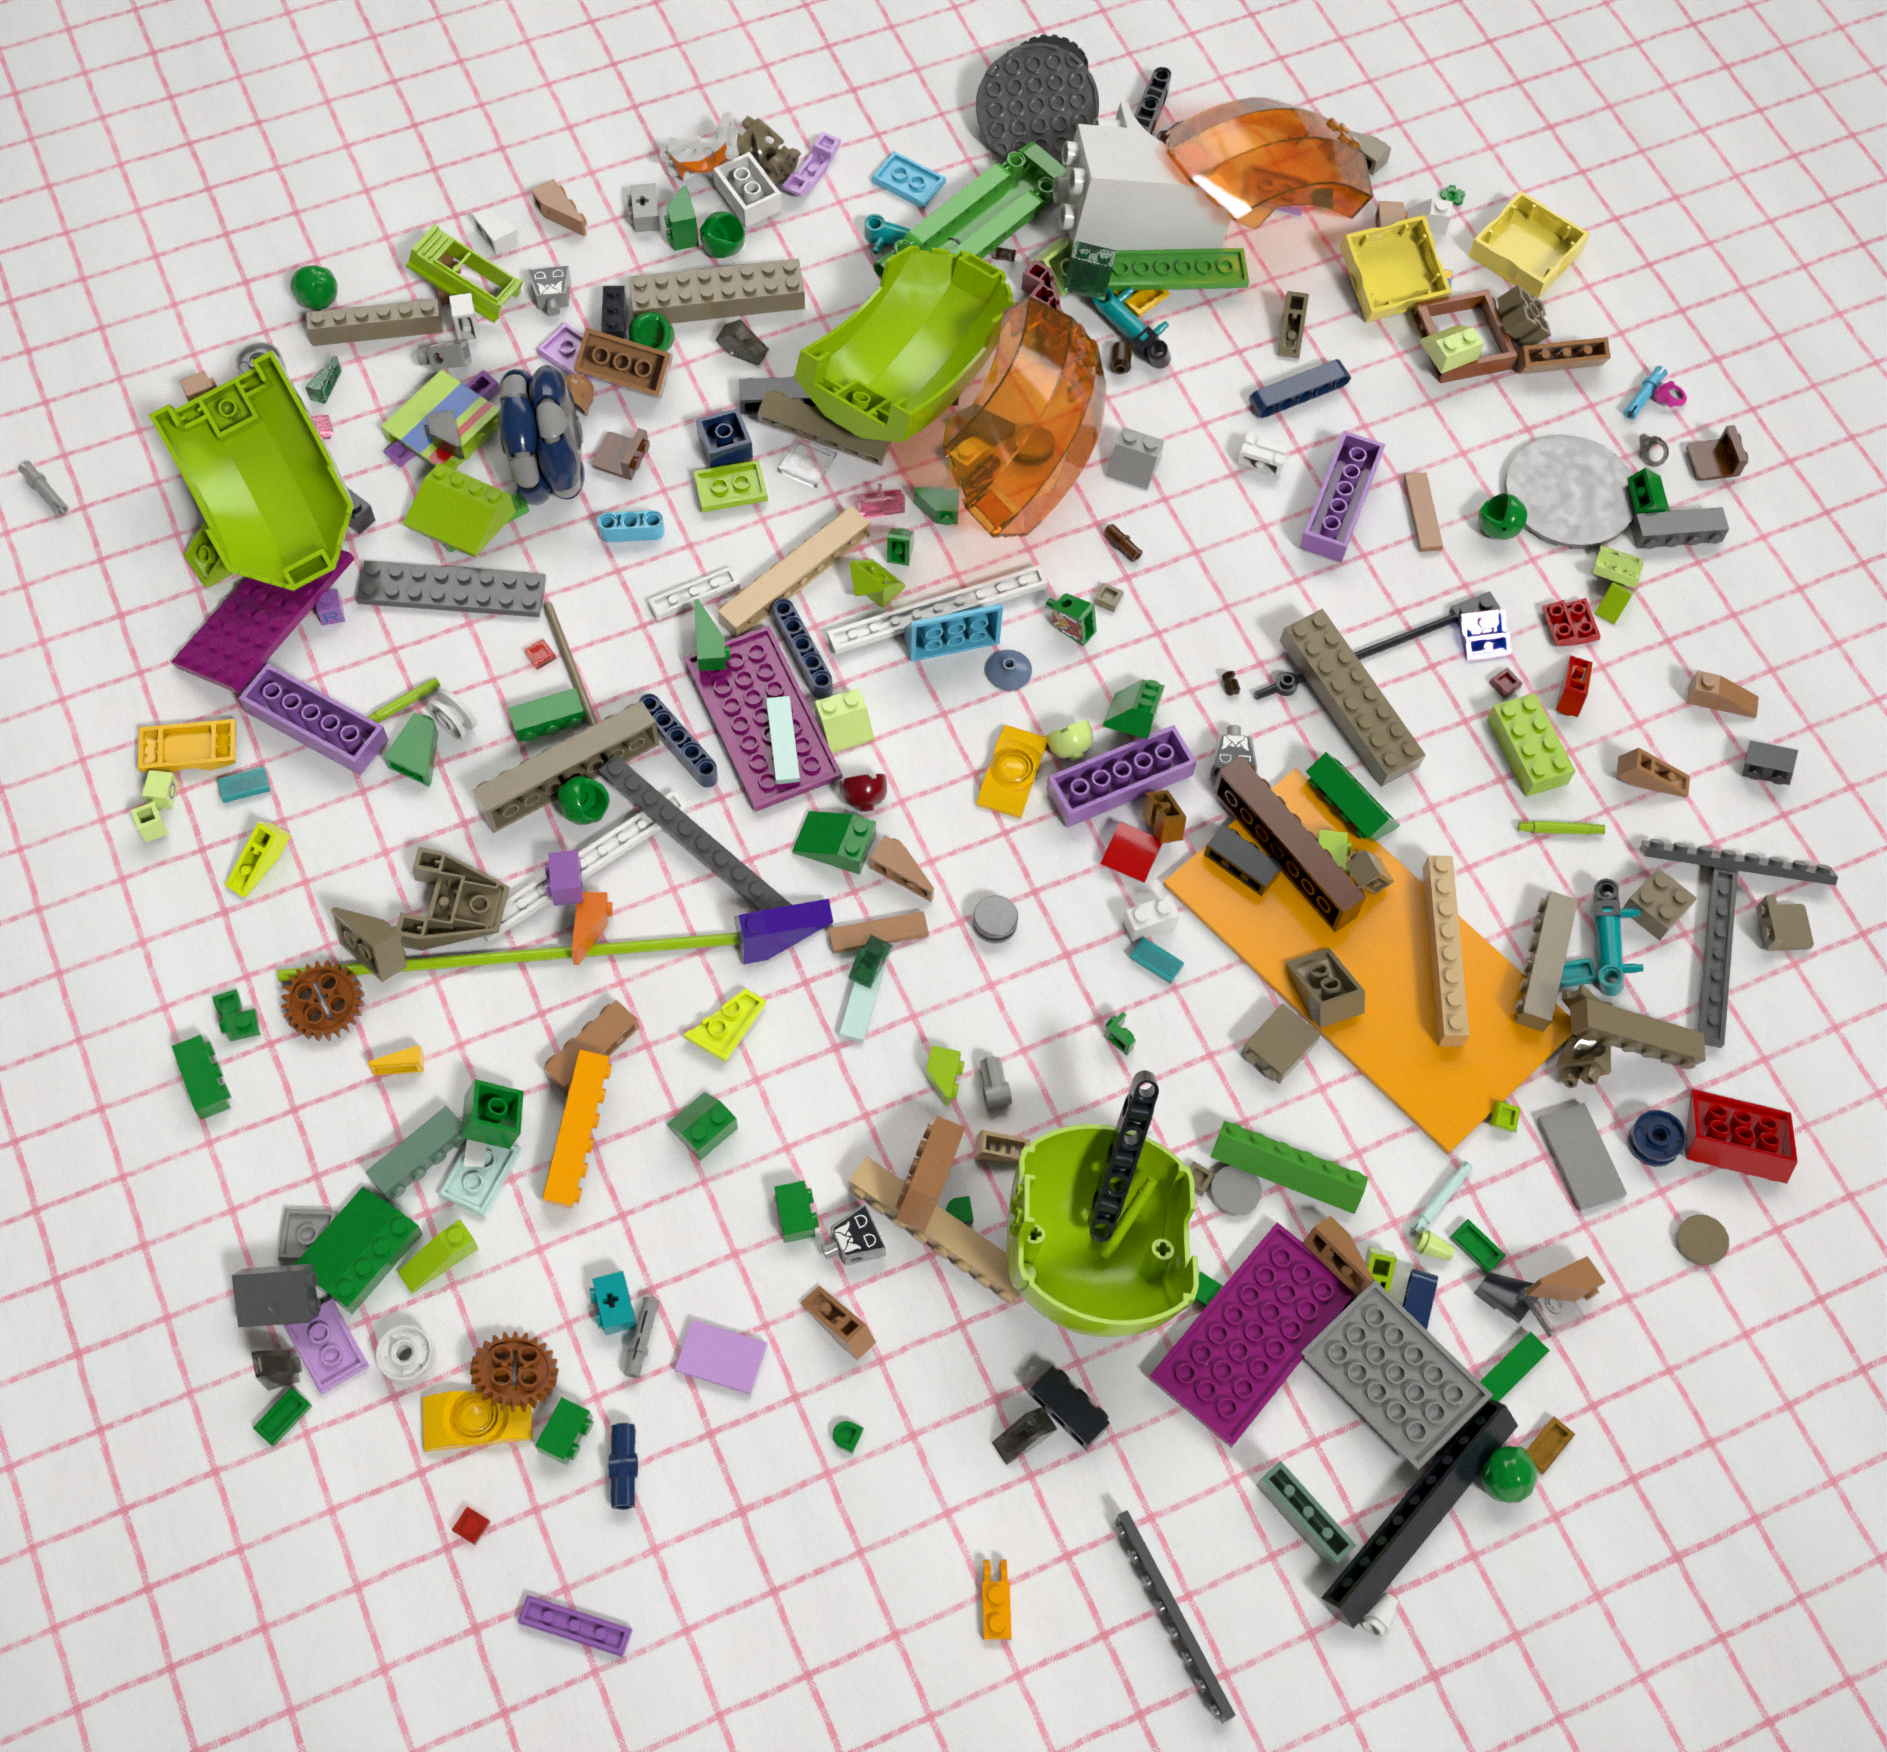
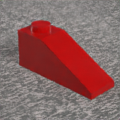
M1570 656L1557 699L1556 711L1566 716H1579L1588 695L1593 662Z

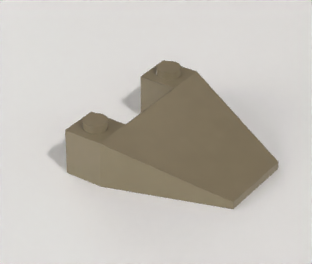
M418 847L413 865L415 881L436 885L427 917L400 912L397 928L402 935V939H400L402 947L422 951L499 933L510 887L443 851Z

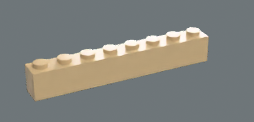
M853 506L846 511H841L836 519L831 523L823 525L818 533L813 537H808L799 548L791 550L781 562L773 564L768 572L763 576H758L749 587L740 590L731 601L723 603L718 610L719 623L735 638L746 634L773 612L775 601L782 598L789 600L870 536V521Z
M1429 855L1423 866V879L1438 1046L1463 1047L1469 1037L1453 856Z
M868 1156L864 1159L849 1179V1188L852 1195L859 1200L864 1198L870 1202L871 1207L879 1214L883 1215L885 1213L890 1216L892 1222L899 1228H907L913 1232V1237L923 1244L927 1242L933 1246V1250L944 1259L948 1257L956 1262L955 1266L964 1273L970 1272L976 1276V1281L983 1287H991L998 1292L997 1295L1007 1303L1013 1302L1016 1305L1019 1303L1022 1296L1012 1286L1008 1272L1006 1252L938 1205L934 1209L925 1232L897 1221L896 1217L899 1210L895 1206L900 1193L905 1195L902 1192L904 1181Z

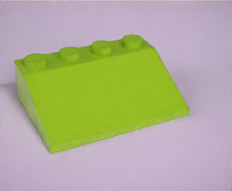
M438 463L424 478L403 521V525L476 558L516 511L510 493Z

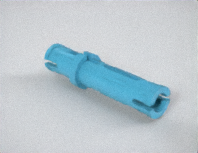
M1656 366L1651 375L1642 382V387L1623 411L1625 417L1632 411L1628 419L1634 420L1655 389L1660 387L1659 384L1668 374L1666 369L1659 374L1663 366Z

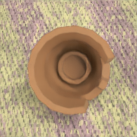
M583 373L569 374L565 377V380L573 395L574 402L583 410V414L588 416L590 406L594 400V387Z

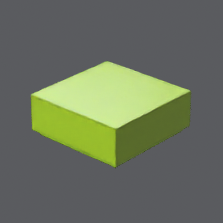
M1494 1101L1490 1126L1509 1132H1516L1521 1107L1501 1101Z

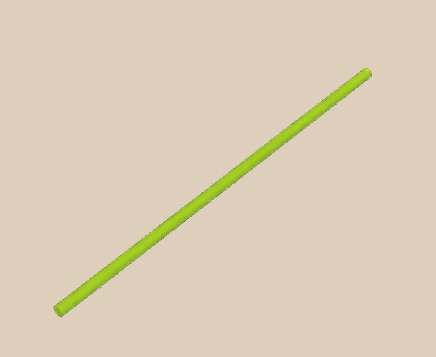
M737 933L601 943L594 944L585 957L739 945ZM572 946L405 959L407 967L400 972L573 958ZM361 963L341 964V970L345 967L349 968L350 972L348 975L353 973L356 976L372 974ZM306 967L279 969L278 981H291L289 979L290 976L297 979L299 975L296 970L299 969L304 973L306 972Z

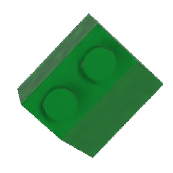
M686 185L682 186L667 205V215L664 216L666 228L669 229L666 230L667 241L672 243L674 251L699 246L696 215Z
M706 1092L701 1094L666 1124L699 1161L738 1129L737 1118L720 1100Z

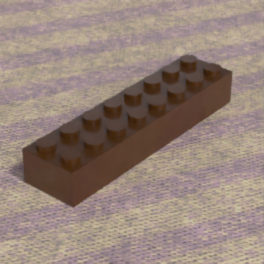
M1240 756L1220 769L1213 791L1215 796L1262 850L1279 862L1282 866V873L1334 932H1337L1357 918L1366 898L1362 888L1352 882L1347 871L1337 865L1331 853L1327 849L1322 848L1317 842L1316 836L1311 831H1307L1302 825L1300 818L1295 813L1292 814L1286 807L1285 801L1280 796H1277L1271 790L1269 783L1256 773L1254 766Z

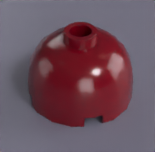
M866 774L839 781L840 792L844 801L851 807L860 808V812L873 811L874 806L880 804L887 794L885 774H876V778L873 779L872 776Z

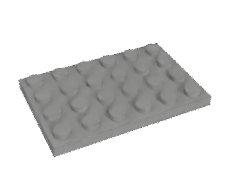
M1376 1280L1301 1352V1355L1417 1472L1493 1396Z

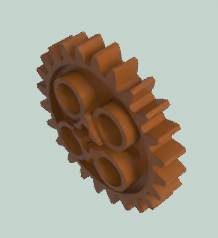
M326 960L324 967L316 961L315 968L313 969L306 964V972L304 973L297 969L299 977L297 979L289 977L293 983L292 986L284 985L289 994L281 995V998L288 1002L281 1005V1008L284 1011H289L283 1015L286 1020H291L289 1026L291 1028L297 1027L296 1032L299 1035L305 1032L307 1039H310L315 1034L317 1041L321 1040L322 1035L330 1041L332 1033H335L340 1038L341 1029L350 1032L347 1025L349 1023L357 1024L353 1018L354 1015L362 1016L357 1007L365 1006L363 1001L358 1000L364 997L365 994L363 991H357L362 987L360 981L354 982L357 976L354 973L348 975L350 972L348 967L341 970V965L338 962L332 968L329 960ZM327 981H336L335 986L333 988H324ZM314 982H318L320 991L326 998L325 1002L333 1016L332 1020L328 1019L325 1008L320 1004L321 999L313 985ZM311 990V997L307 1000H302L301 995L303 992ZM338 1002H345V1007L341 1011H334V1006ZM314 1013H322L320 1020L311 1022V1016Z
M514 1331L513 1337H508L507 1333L503 1332L502 1339L493 1335L492 1342L490 1343L485 1340L483 1348L478 1347L476 1356L472 1358L470 1375H472L471 1384H476L475 1393L483 1392L482 1401L490 1398L491 1407L497 1403L501 1404V1411L506 1406H510L511 1411L514 1413L516 1406H520L522 1411L525 1412L527 1404L536 1408L538 1400L544 1403L546 1395L551 1396L553 1387L556 1386L559 1368H556L557 1359H552L553 1350L545 1351L547 1343L538 1345V1337H534L531 1341L528 1340V1333H525L522 1338H518L517 1331ZM513 1352L517 1353L516 1391L512 1390Z

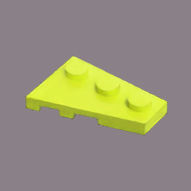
M745 988L722 1005V1008L712 1016H707L703 1019L700 1025L683 1034L684 1039L726 1063L767 1005L766 1000Z

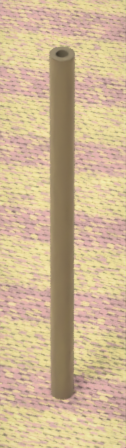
M547 602L543 606L574 688L577 690L589 726H594L598 724L553 604Z

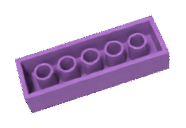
M1343 430L1304 531L1300 549L1339 562L1343 561L1386 444Z
M268 663L239 697L244 711L360 776L388 741L382 725Z
M1175 725L1150 734L1148 739L1140 738L1048 776L1046 790L1068 828L1143 797L1148 792H1155L1193 776L1196 761Z

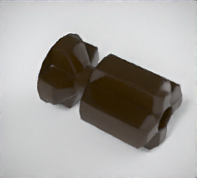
M1234 671L1222 674V679L1226 681L1225 687L1229 696L1237 695L1241 690L1238 680L1233 679L1236 675Z

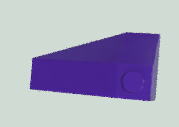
M829 899L734 916L743 965L769 960L832 924L833 917Z

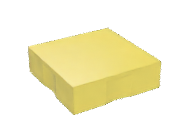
M1520 191L1505 206L1500 216L1490 222L1474 239L1469 257L1514 286H1521L1528 291L1530 296L1534 295L1539 299L1581 254L1590 233L1568 219L1553 213L1544 204Z
M1425 215L1398 221L1386 227L1370 228L1347 234L1340 244L1366 323L1413 311L1418 302L1449 297L1452 292L1443 265L1436 254L1434 239Z

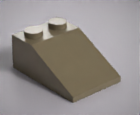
M337 907L331 909L340 945L381 982L407 967L405 961L406 952L400 941L402 935L396 926L392 927L385 920Z
M1330 948L1286 962V968L1309 1015L1320 1028L1365 1013V990Z

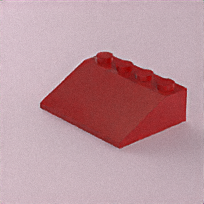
M1696 1089L1691 1090L1685 1144L1687 1160L1765 1178L1770 1181L1788 1183L1798 1163L1792 1115L1790 1112Z

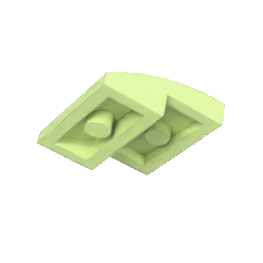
M1600 545L1592 574L1636 588L1644 559Z

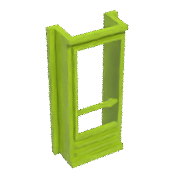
M436 224L411 249L409 262L406 264L408 269L451 296L471 293L475 311L493 323L499 319L502 306L512 295L517 298L522 291L523 280L521 278L518 280L440 230ZM445 252L460 261L456 266H453V270L438 261ZM465 264L504 290L496 298L457 272Z

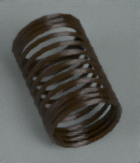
M997 247L995 259L1000 260L1001 255L1002 260L1003 255L1004 260L1005 255L1006 261L1014 262L1016 250Z

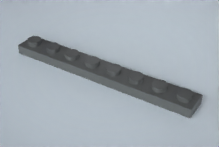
M1659 839L1642 840L1640 848L1645 857L1835 886L1838 880V876L1832 867L1824 864L1810 866L1806 862L1798 860L1790 863L1784 862L1783 859L1778 857L1764 859L1752 853H1746L1744 856L1726 849L1718 852L1712 851L1711 848L1706 846L1692 848L1680 842H1675L1674 845L1666 844Z
M1713 867L1710 877L1698 1032L1704 1033L1705 1045L1722 1048L1725 1044L1738 871Z
M1128 1510L1118 1514L1116 1518L1117 1524L1114 1525L1122 1540L1126 1539L1130 1547L1127 1551L1132 1562L1135 1565L1139 1564L1143 1572L1141 1579L1148 1590L1152 1589L1157 1599L1154 1600L1158 1612L1161 1615H1166L1170 1623L1167 1626L1169 1633L1174 1641L1179 1640L1183 1648L1181 1655L1188 1667L1192 1666L1197 1674V1677L1194 1679L1199 1690L1202 1693L1206 1692L1211 1701L1208 1706L1216 1720L1220 1718L1222 1724L1229 1721L1236 1714Z

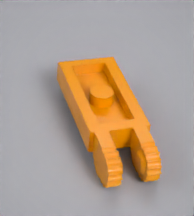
M1000 1559L999 1572L1001 1582H990L991 1563L990 1560H983L982 1611L984 1641L1012 1639L1010 1581H1008L1007 1559Z

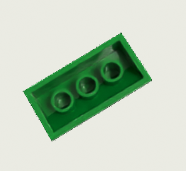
M1325 752L1305 771L1310 776L1308 779L1310 784L1315 789L1321 788L1326 793L1323 796L1331 806L1337 805L1342 810L1339 813L1340 816L1347 823L1352 821L1357 826L1355 831L1363 840L1368 838L1375 842L1400 826L1348 769L1329 753Z

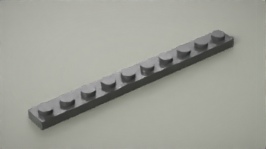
M614 755L599 769L600 776L756 909L762 911L792 905L618 756Z

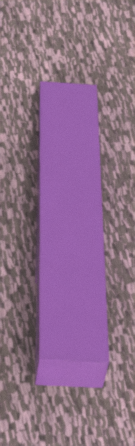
M482 370L466 384L468 388L487 401H490L500 393L498 382L485 370ZM398 440L384 451L385 455L398 467L403 466L417 455V453Z

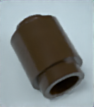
M1115 342L1110 349V369L1114 373L1124 374L1131 369L1132 350L1127 342Z

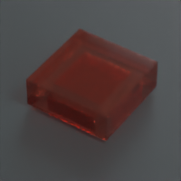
M544 639L524 649V654L536 670L556 659L555 653Z
M467 1506L452 1528V1531L476 1546L491 1521Z

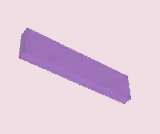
M527 1595L518 1619V1623L622 1658L633 1631L631 1628Z

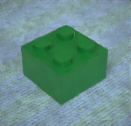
M475 1079L464 1097L461 1138L510 1149L521 1134L524 1091Z

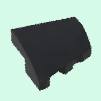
M1490 1272L1474 1292L1476 1296L1494 1310L1498 1307L1518 1324L1539 1298L1527 1296L1524 1292L1534 1283Z

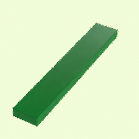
M1530 1331L1480 1383L1493 1394L1491 1399L1499 1402L1550 1350ZM1453 1436L1437 1451L1438 1455L1448 1444V1442L1453 1438Z

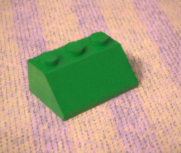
M1142 679L1115 693L1102 727L1148 739L1160 706L1165 685L1155 680Z

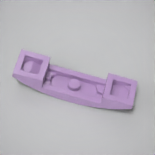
M822 132L813 144L812 153L797 173H791L782 185V189L800 197L808 193L829 167L839 148L841 139Z

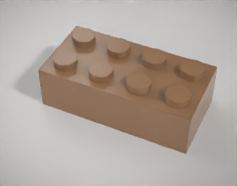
M586 327L574 371L662 398L673 355Z
M939 1116L936 1117L933 1125L928 1123L922 1137L927 1140L920 1141L916 1151V1156L919 1159L914 1157L909 1169V1174L912 1177L907 1175L902 1187V1192L905 1195L900 1193L895 1206L899 1210L896 1217L897 1221L925 1232L965 1130L964 1126Z

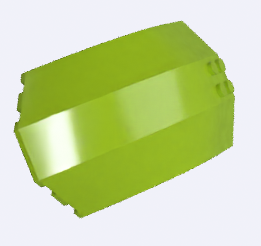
M910 245L886 260L880 286L860 308L831 332L800 350L794 375L795 380L825 417L849 430L855 436L864 439L905 442L937 419L963 393L986 363L1008 328L1018 309V305L1012 299L1013 293L1010 285L1006 284L1004 271L969 251H960V254L949 253L948 249L931 247L930 251L919 250V246Z
M271 350L252 360L255 368L176 409L168 404L149 414V417L187 483L209 527L205 531L227 571L295 591L336 569L354 504L337 465L280 359Z

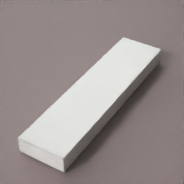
M730 566L647 599L656 620L659 621L694 607V599H699L701 603L736 590L740 588V582Z

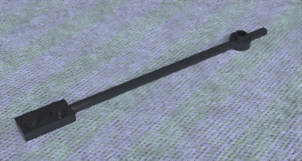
M1489 591L1451 606L1449 610L1451 615L1364 648L1354 652V654L1361 660L1453 623H1457L1461 629L1499 614L1501 607ZM1282 672L1278 674L1274 684L1255 691L1254 697L1256 700L1275 693L1282 696H1291L1296 692L1298 684L1307 680L1302 673L1294 675L1290 672Z

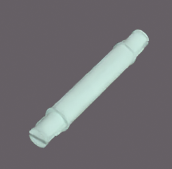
M1464 1161L1458 1170L1453 1172L1421 1214L1418 1215L1417 1221L1410 1227L1413 1233L1418 1235L1426 1225H1429L1461 1183L1465 1181V1176L1473 1168L1469 1162Z

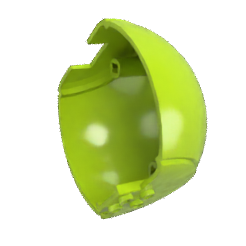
M1080 1124L1046 1133L1032 1141L1029 1146H1024L1013 1179L1008 1210L1006 1249L1009 1277L1012 1286L1017 1289L1018 1293L1033 1309L1054 1324L1082 1335L1105 1338L1141 1334L1170 1321L1184 1309L1188 1308L1196 1298L1199 1287L1198 1256L1192 1255L1190 1259L1189 1221L1196 1209L1194 1178L1189 1166H1184V1162L1174 1153L1146 1137L1117 1223L1143 1182H1146L1148 1176L1154 1178L1157 1184L1151 1197L1141 1209L1114 1253L1110 1255L1109 1259L1104 1258L1100 1255V1251L1103 1249L1102 1246L1105 1242H1097L1091 1238L1088 1216L1116 1127L1101 1124ZM1131 1130L1125 1133L1126 1136L1136 1134V1132ZM1112 1178L1110 1182L1116 1183L1120 1181L1121 1178ZM1098 1224L1095 1226V1228L1100 1229L1105 1227L1106 1225Z

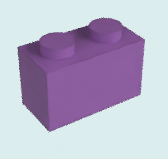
M578 850L548 853L549 863L545 864L546 878H550V882H546L547 897L552 896L554 906L582 903V868Z

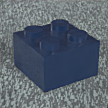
M739 408L696 419L697 435L710 468L726 466L753 458L752 441Z

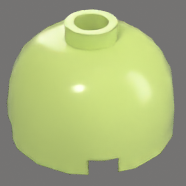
M1084 720L1068 725L1062 730H1055L1047 734L1045 738L1053 754L1062 759L1070 758L1072 762L1085 757L1083 753L1090 749L1093 743V732L1089 721Z

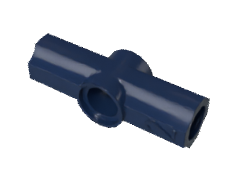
M617 1423L612 1425L611 1454H609L612 1509L627 1510L635 1508V1478L638 1477V1456L635 1453V1424Z

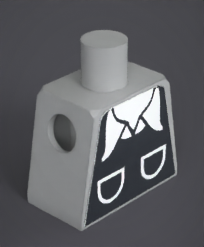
M569 265L528 270L530 285L538 309H547L548 315L556 316L560 313V308L569 306L571 290Z
M468 339L432 344L427 348V351L417 353L419 365L430 364L432 370L463 367L472 361ZM439 353L443 355L444 359L439 356Z
M1230 725L1227 727V734H1220L1218 736L1210 777L1217 778L1220 769L1240 756L1249 761L1257 772L1253 739L1251 736L1241 735L1240 726Z
M866 1205L861 1206L830 1227L833 1240L820 1245L826 1260L840 1254L845 1265H852L886 1255V1247Z

